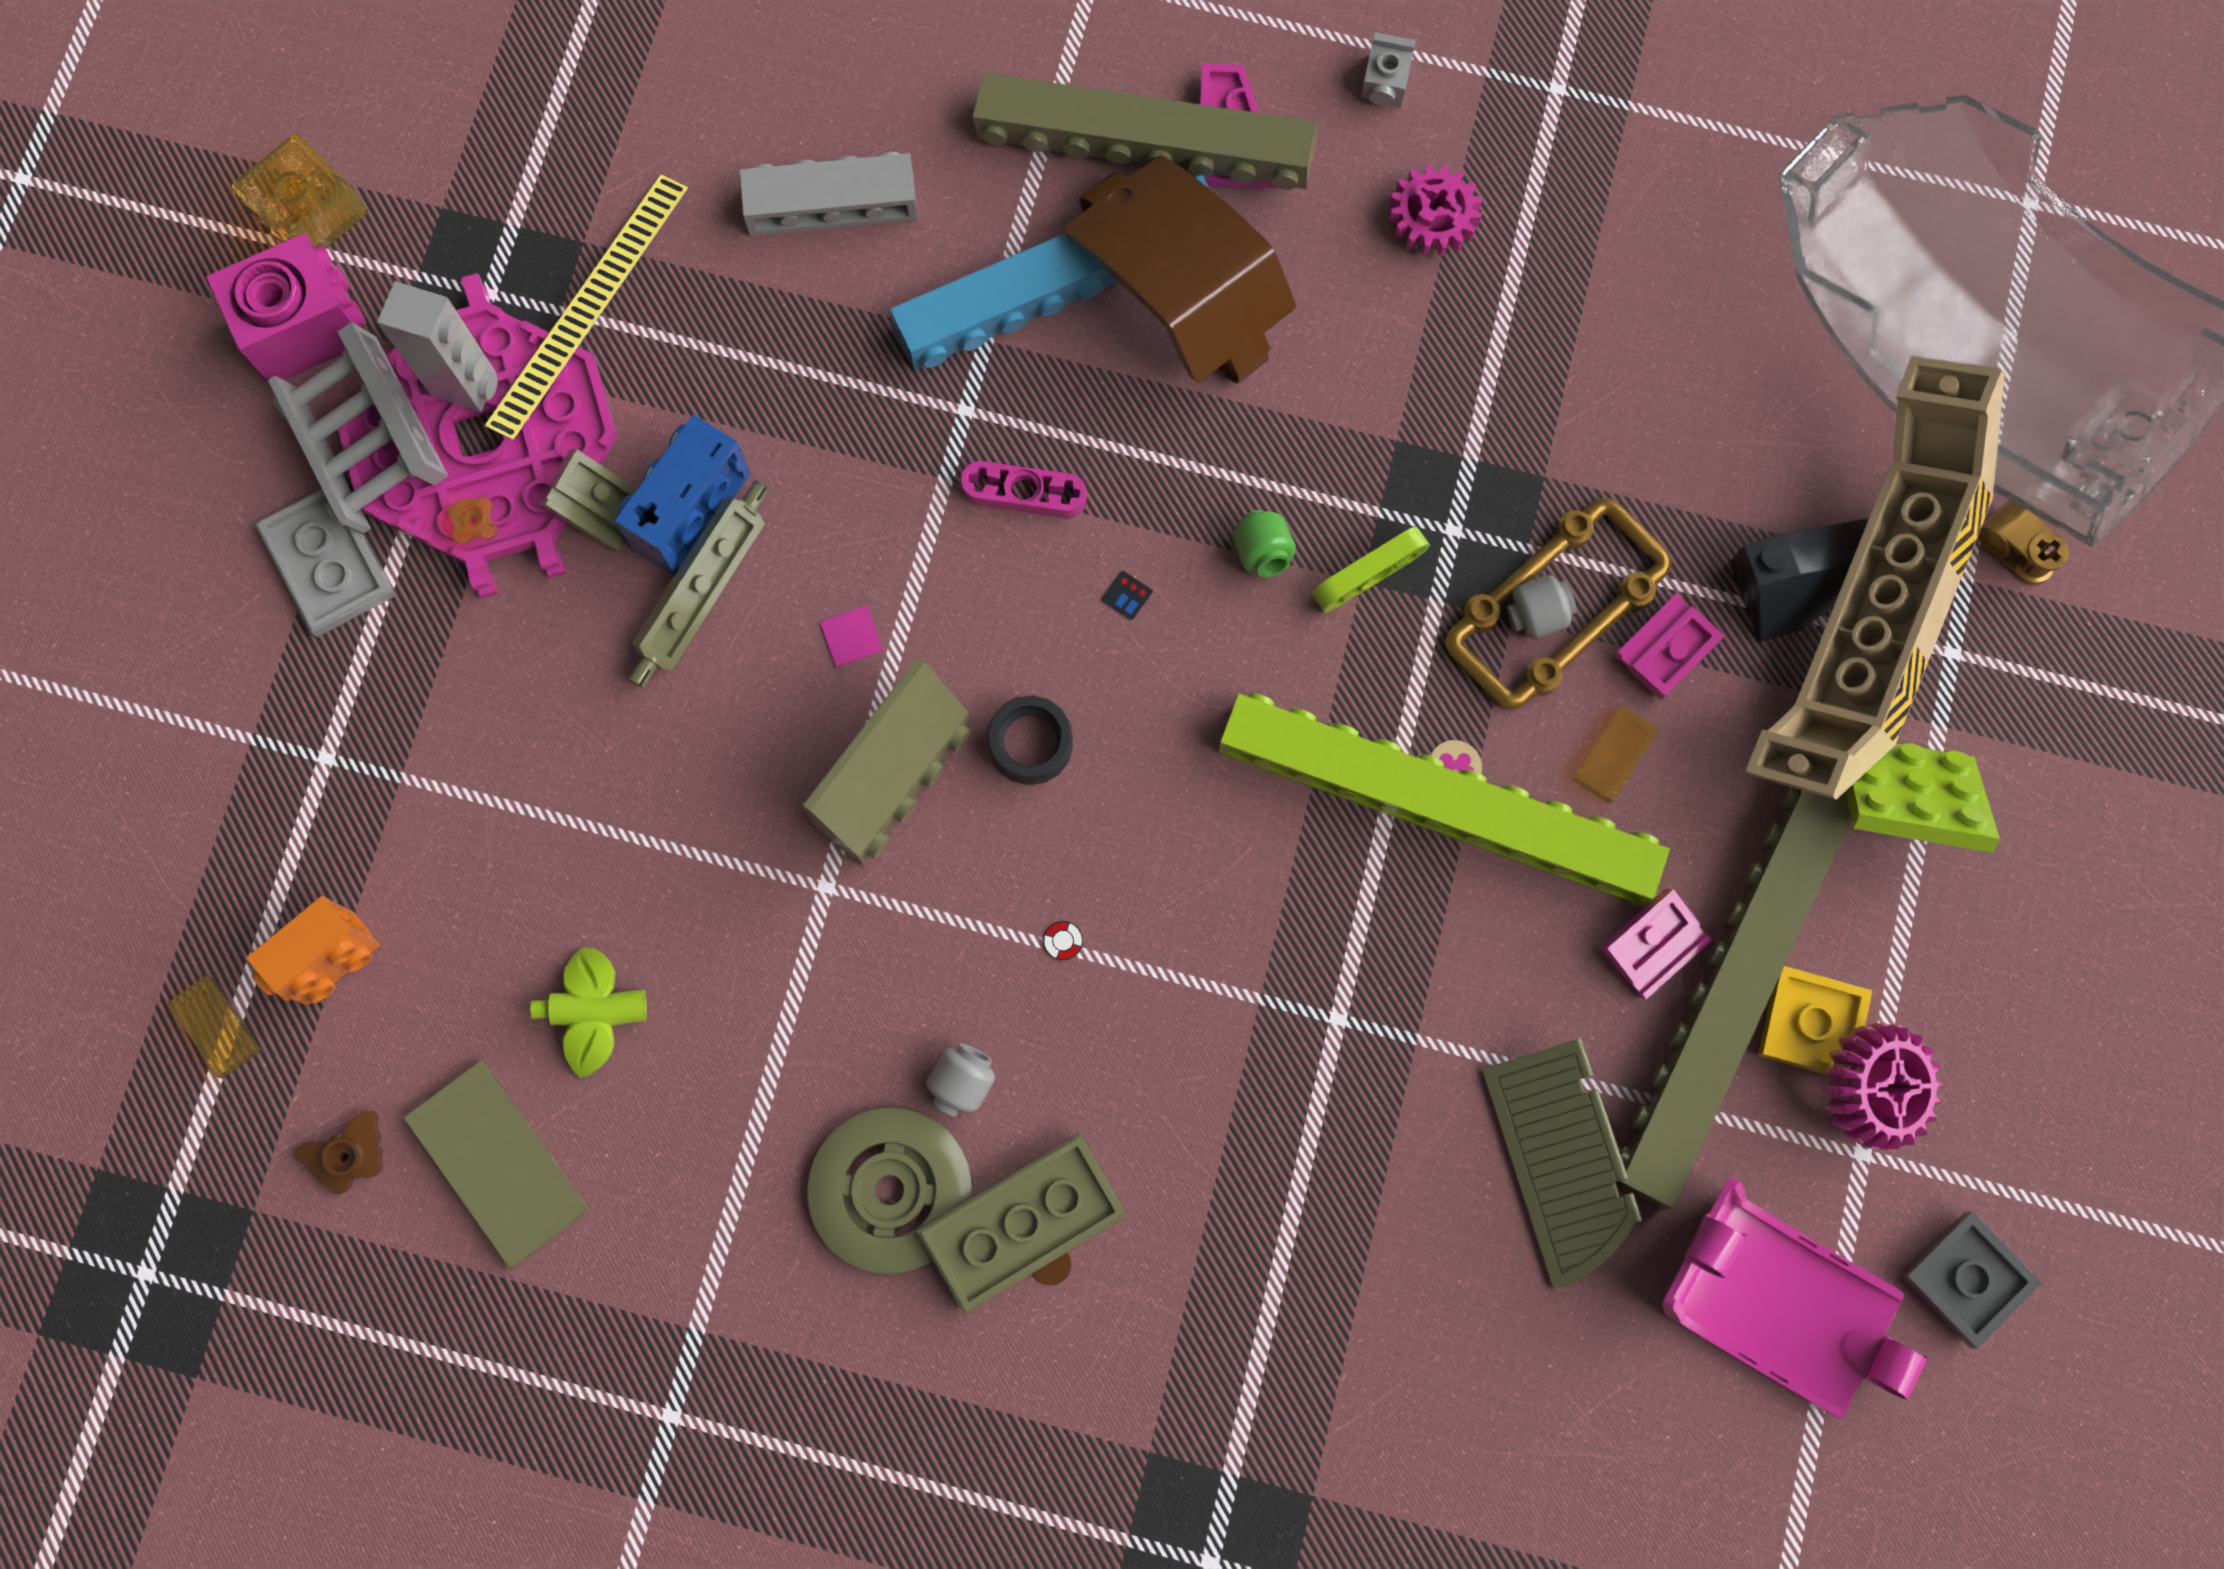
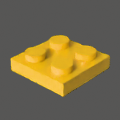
M1784 966L1770 997L1758 1056L1829 1076L1823 1071L1834 1064L1829 1052L1837 1049L1841 1050L1839 1038L1846 1037L1847 1035L1851 1036L1852 1028L1865 1026L1872 990Z

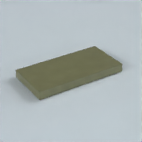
M482 1060L404 1117L407 1124L509 1269L516 1268L591 1210L486 1062Z
M1077 1133L921 1227L917 1232L964 1314H967L1128 1214L1081 1133Z

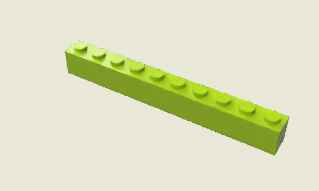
M1249 693L1248 696L1238 694L1220 742L1218 753L1640 907H1644L1655 898L1670 848L1659 845V840L1652 835L1643 832H1632L1631 835L1615 829V823L1598 816H1590L1589 819L1575 815L1572 813L1571 807L1561 802L1549 800L1545 804L1529 798V793L1519 787L1504 785L1503 788L1489 784L1486 782V777L1480 773L1471 770H1461L1460 773L1443 767L1444 763L1433 756L1419 754L1418 757H1414L1400 752L1401 747L1394 742L1385 739H1376L1375 742L1358 736L1359 732L1347 725L1335 723L1331 727L1317 722L1316 716L1308 711L1292 708L1289 712L1273 706L1274 701L1261 694Z

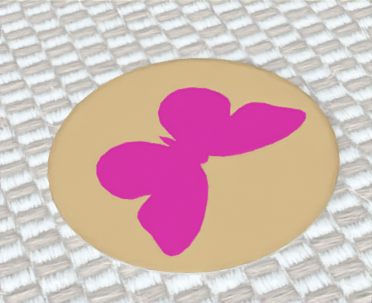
M1450 740L1443 742L1431 754V756L1438 758L1444 763L1443 767L1459 773L1461 770H1471L1480 774L1482 772V762L1479 754L1471 745L1463 741Z

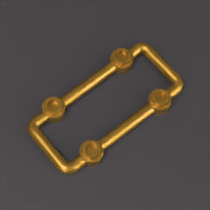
M1600 498L1592 502L1583 511L1574 510L1564 514L1556 526V535L1489 595L1480 594L1470 598L1463 609L1462 619L1448 632L1445 643L1451 657L1503 708L1518 709L1527 704L1535 695L1546 696L1554 692L1562 680V671L1629 610L1639 611L1646 608L1655 597L1656 585L1670 572L1672 562L1667 550L1614 499ZM1603 515H1606L1654 564L1644 573L1635 572L1627 575L1617 589V598L1551 658L1541 657L1532 661L1524 673V682L1511 692L1472 653L1463 641L1473 632L1484 633L1491 630L1499 619L1500 608L1512 598L1514 589L1521 584L1531 581L1567 548L1578 549L1583 547L1593 534V524Z

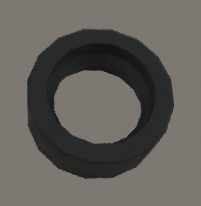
M1035 695L1016 697L1002 705L992 717L987 733L990 756L999 772L1011 781L1025 785L1046 783L1058 776L1069 763L1073 749L1071 723L1063 709L1051 700ZM1035 715L1043 717L1051 723L1056 731L1057 745L1055 751L1048 760L1039 765L1027 766L1019 764L1009 756L1005 749L1004 737L1007 728L1013 721L1022 716Z

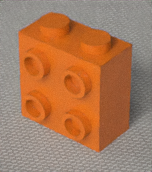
M321 896L247 956L246 959L256 970L251 977L266 994L271 996L275 993L286 1002L292 999L309 1005L311 1002L318 1003L328 997L336 988L334 983L346 973H353L363 968L372 959L373 955L371 953L381 944L353 911Z

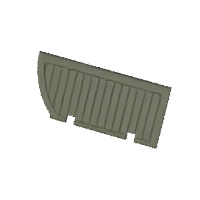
M1581 1038L1482 1069L1553 1289L1571 1284L1603 1265L1624 1243L1636 1222L1642 1221L1634 1194L1630 1193L1619 1196L1615 1182L1625 1181L1628 1179L1599 1089L1585 1093L1581 1079L1593 1076L1594 1074Z

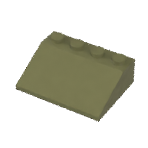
M917 657L803 804L820 835L862 865L866 863L869 857L874 860L878 858L890 841V837L887 836L888 832L897 821L901 824L904 823L916 808L918 802L914 798L924 785L930 788L941 776L945 768L941 763L951 750L958 752L967 742L972 732L968 728L971 725L969 713L927 663Z

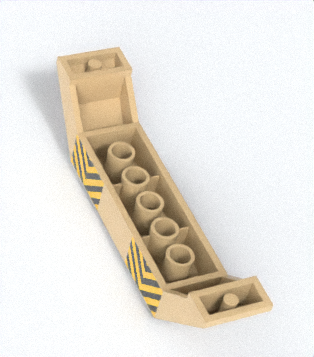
M1911 356L1895 396L1898 400L1892 463L1797 701L1768 731L1762 729L1745 771L1748 775L1836 800L1896 745L1993 499L2005 375L2002 369Z

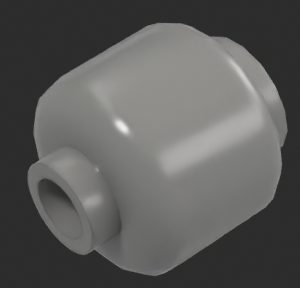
M1545 575L1517 586L1512 596L1514 604L1507 606L1508 616L1514 630L1519 631L1523 629L1526 635L1533 640H1539L1567 629L1571 624V615L1577 613L1574 597L1566 581L1558 582L1555 577Z
M960 1043L958 1048L948 1047L944 1049L926 1081L928 1090L935 1097L932 1104L951 1116H957L959 1111L965 1113L977 1111L995 1080V1073L990 1067L992 1060L980 1050L964 1043Z

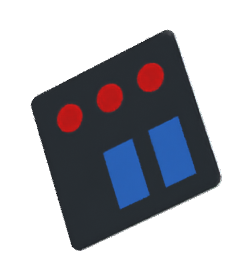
M1122 571L1103 596L1102 601L1130 620H1134L1152 595L1153 590L1125 571Z

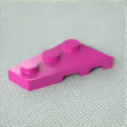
M1202 64L1200 104L1258 113V106L1244 65ZM1215 174L1204 177L1207 185L1213 187L1280 189L1273 184L1261 182L1239 183L1231 177Z

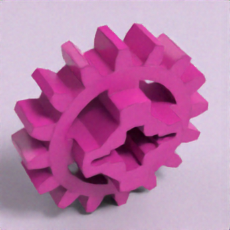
M1426 164L1422 175L1414 168L1411 169L1407 181L1399 179L1397 182L1396 193H1392L1389 207L1392 208L1388 218L1389 223L1397 224L1394 233L1395 237L1399 238L1406 235L1409 238L1406 248L1410 250L1416 244L1422 246L1421 251L1424 256L1428 254L1430 248H1436L1439 256H1444L1448 245L1456 252L1459 251L1464 240H1472L1476 230L1475 227H1478L1482 213L1478 212L1482 203V197L1473 196L1476 184L1471 182L1464 185L1462 183L1464 172L1459 171L1454 176L1448 174L1449 167L1446 164L1442 166L1440 172H1434L1432 165ZM1410 214L1414 216L1415 222L1411 218Z

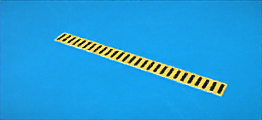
M663 175L659 176L487 421L486 427L514 440L688 187Z

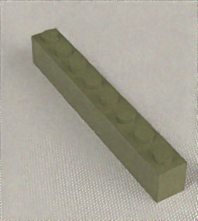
M985 72L983 73L973 113L978 140H984L988 144L995 146L1010 144L1024 146L1034 152L1050 150L1063 152L1074 158H1085L1087 156L1103 158L1120 165L1127 164L1128 162L1147 165L1156 157L1162 155L1196 176L1203 175V177H1209L1215 174L1231 177L1239 183H1252L1254 181L1273 184L1284 190H1292L1294 188L1307 189L1317 141L1316 121Z

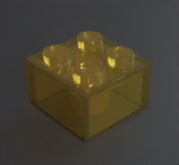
M297 132L292 134L230 185V188L248 211L280 243L306 233L316 248L321 245L327 248L368 213V210L353 188Z

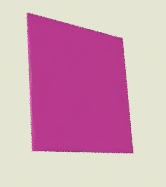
M867 605L820 622L836 667L883 651Z

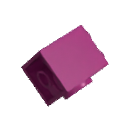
M306 233L206 276L238 349L267 381L274 375L282 380H286L343 354V350L346 347L337 331L350 322L359 327L367 324L360 308L354 300H350L346 292L350 289V286L340 267L334 265L326 248L323 245L316 248Z

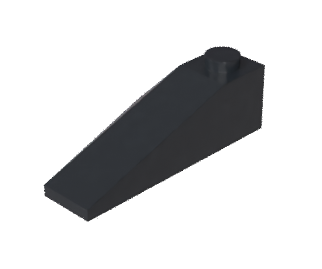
M1869 518L1785 533L1743 545L1730 560L1729 564L1758 642L1798 632L1834 607Z

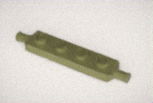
M754 480L742 501L725 497L631 643L642 657L630 677H628V680L633 682L634 685L645 689L646 684L657 667L673 670L765 525L760 514L757 512L766 495L770 492V489L765 487V484Z

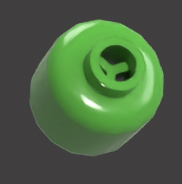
M1262 510L1252 511L1242 518L1233 532L1232 541L1247 572L1269 578L1281 574L1290 566V562L1296 552V545L1285 519L1280 514Z

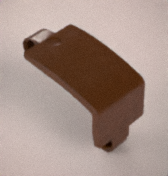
M1162 155L1156 157L1128 179L1117 172H1112L1079 197V203L1084 212L1063 227L1067 238L1112 275L1165 326L1190 378L1196 382H1201L1216 369L1220 368L1229 380L1238 384L1269 361L1268 351L1271 349L1264 333L1296 308V303L1272 246L1231 206L1193 175Z

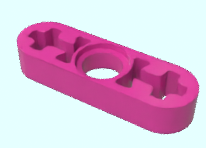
M977 461L969 464L961 476V485L965 498L970 503L978 506L1072 518L1079 515L1087 503V490L1084 482L1078 476L1069 473ZM979 475L987 476V481L991 484L985 485L983 492L975 491V485L971 483L977 482ZM1000 477L1006 478L1004 482L1005 496H999L998 486H1001ZM1020 480H1029L1035 484L1037 491L1030 499L1021 500L1013 495L1011 491L1013 485ZM1043 483L1049 484V492L1053 493L1048 494V502H1042L1044 497ZM1065 488H1072L1073 495L1076 497L1071 498L1070 504L1061 503V496L1055 494H1063Z

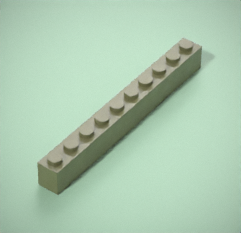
M1789 786L1785 790L1780 801V806L1785 808L1779 822L1774 820L1770 824L1762 839L1761 844L1767 847L1760 862L1755 860L1744 878L1743 884L1748 886L1742 901L1736 900L1727 914L1725 924L1730 926L1726 937L1724 941L1718 940L1708 955L1706 964L1711 966L1707 978L1705 982L1699 980L1689 996L1687 1004L1693 1008L1686 1023L1680 1021L1670 1037L1668 1045L1674 1049L1667 1064L1661 1062L1651 1078L1649 1086L1655 1090L1648 1105L1642 1103L1631 1121L1630 1128L1635 1130L1629 1146L1622 1145L1619 1149L1628 1179L1615 1183L1617 1188L1629 1194L1633 1193L1636 1198L1660 1210L1674 1209L1851 821L1845 792L1835 800Z

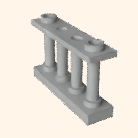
M350 322L337 331L346 347L343 350L344 356L298 388L275 375L268 382L276 396L273 399L275 407L288 420L329 501L326 507L330 516L341 526L346 525L359 532L366 533L371 527L361 510L364 506L408 476L412 478L418 477L435 486L447 478L448 474L377 337ZM353 371L359 372L364 382L361 385V391L316 421L308 402ZM372 405L377 407L382 417L379 420L380 426L334 456L325 438ZM389 441L395 442L400 452L397 456L398 461L352 492L343 473Z

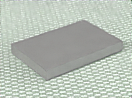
M322 489L255 523L308 628L315 637L325 634L396 596L364 533L346 525L341 526L333 520L326 507L329 501Z

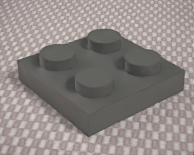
M1973 1211L1964 1212L1901 1276L1969 1348L1978 1349L2042 1283Z

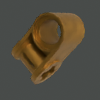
M2011 499L2000 507L1982 524L1977 537L1979 543L1986 551L1996 556L2019 580L2030 585L2041 584L2048 580L2053 571L2061 568L2066 563L2069 556L2068 545L2063 538L2043 523L2029 506L2018 500ZM2050 546H2054V550L2050 553L2046 551ZM2032 564L2034 568L2028 572L2027 568Z

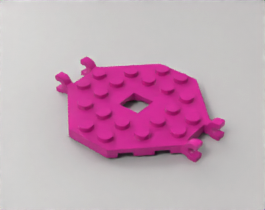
M476 273L461 278L469 307L456 311L497 373L498 383L495 394L490 400H486L482 412L433 398L394 346L387 359L440 458L448 477L434 486L418 477L412 478L408 476L361 510L379 521L466 564L471 588L477 590L479 597L482 599L498 594L496 583L487 561L536 547L540 566L543 570L546 569L549 578L566 574L556 540L567 522L539 505L541 499L546 497L550 490L549 485L570 449H577L602 465L618 436L596 360L592 353L578 347L514 440L502 434L503 442L498 448L469 457L463 456L455 422L495 411L549 334V332L525 320L522 322L504 313L501 308L491 304L486 285H482L481 278ZM372 405L338 429L343 450L380 426L379 420L382 417L377 407ZM389 441L349 469L354 491L398 461L397 456L400 452L395 442Z

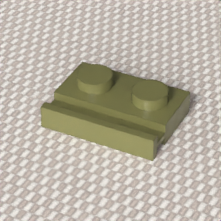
M570 449L549 485L550 490L546 497L541 499L539 505L611 551H619L624 535L615 523L617 510L622 501L628 495H634L638 489L579 450Z

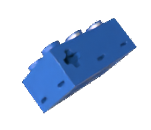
M694 414L686 425L681 424L675 429L669 441V448L660 460L655 459L650 463L643 476L644 482L634 495H628L622 501L617 510L615 523L634 552L672 576L676 575L724 498L734 499L751 475L738 442Z

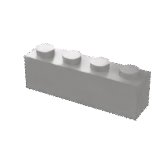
M886 152L876 157L865 158L843 156L834 161L815 162L813 160H801L791 165L773 166L770 164H758L752 168L740 169L743 216L750 236L918 220L914 173L910 153Z
M395 281L377 321L378 325L433 398L482 412L486 400H490L495 394L498 383L497 373L448 297Z

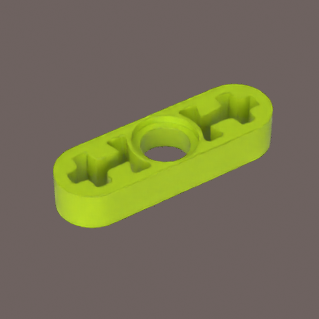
M1412 527L1322 582L1312 592V596L1324 613L1331 612L1417 559L1430 547V544L1418 527Z

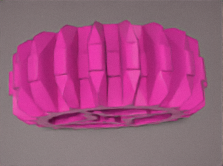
M1872 1023V1025L1867 1024V1026L1852 1028L1851 1036L1847 1035L1846 1037L1839 1038L1841 1050L1837 1049L1829 1052L1834 1064L1832 1067L1823 1070L1830 1076L1829 1085L1822 1088V1090L1830 1094L1831 1100L1824 1108L1832 1113H1836L1832 1124L1839 1127V1129H1844V1137L1857 1142L1865 1148L1876 1150H1899L1900 1146L1914 1145L1915 1137L1927 1135L1925 1123L1937 1121L1932 1110L1934 1106L1943 1103L1936 1097L1937 1088L1944 1085V1083L1937 1080L1935 1076L1941 1065L1930 1060L1934 1049L1922 1044V1036L1909 1032L1908 1028L1887 1023Z

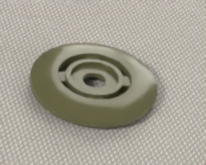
M878 1108L866 1111L850 1118L837 1127L821 1145L809 1173L807 1187L808 1206L811 1219L819 1236L827 1247L844 1262L858 1269L879 1274H898L916 1270L933 1261L917 1230L972 1197L969 1165L955 1138L934 1119L922 1113L903 1108ZM885 1144L883 1153L876 1154L867 1159L858 1168L855 1176L848 1175L847 1171L857 1157L873 1146ZM885 1176H895L903 1183L904 1194L902 1199L896 1204L885 1205L876 1196V1185ZM924 1204L932 1205L933 1208L930 1214L918 1228L906 1235L895 1236V1228L904 1226L914 1220L923 1209Z

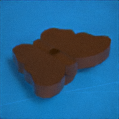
M375 1111L359 1113L347 1124L342 1135L332 1136L329 1140L330 1142H306L297 1147L295 1158L303 1163L312 1175H319V1182L332 1193H346L351 1188L353 1180L361 1176L374 1177L382 1172L383 1149L378 1146L381 1140L378 1129L379 1115ZM345 1153L349 1155L347 1161L343 1159Z

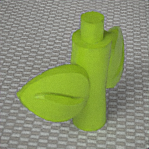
M589 947L580 948L567 963L563 976V986L566 993H550L549 1000L531 1001L530 1007L532 1019H549L550 1025L568 1026L562 1037L564 1055L571 1069L580 1078L588 1077L595 1073L611 1056L615 1045L612 1026L646 1022L647 1017L645 989L610 994L614 988L616 971L603 953Z

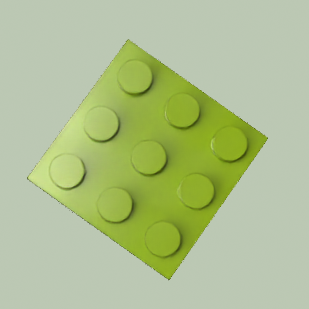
M1896 743L1889 752L1845 791L1854 829L1994 853L2000 840L1975 757L1968 756L1959 751L1944 752L1923 748L1914 743Z

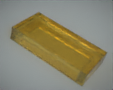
M1621 705L1572 780L1611 804L1660 729Z
M205 976L167 1003L216 1077L225 1078L262 1051L212 977Z

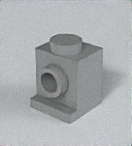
M1374 33L1360 99L1369 100L1379 106L1394 105L1401 107L1416 40Z

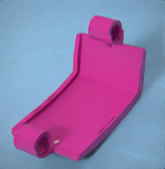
M1729 1177L1709 1214L1706 1213L1684 1255L1685 1261L1663 1300L1662 1305L1665 1315L1707 1343L1837 1419L1844 1417L1862 1379L1899 1398L1908 1400L1929 1356L1921 1355L1911 1348L1894 1341L1889 1335L1885 1336L1904 1298V1293L1746 1199V1191L1741 1182Z

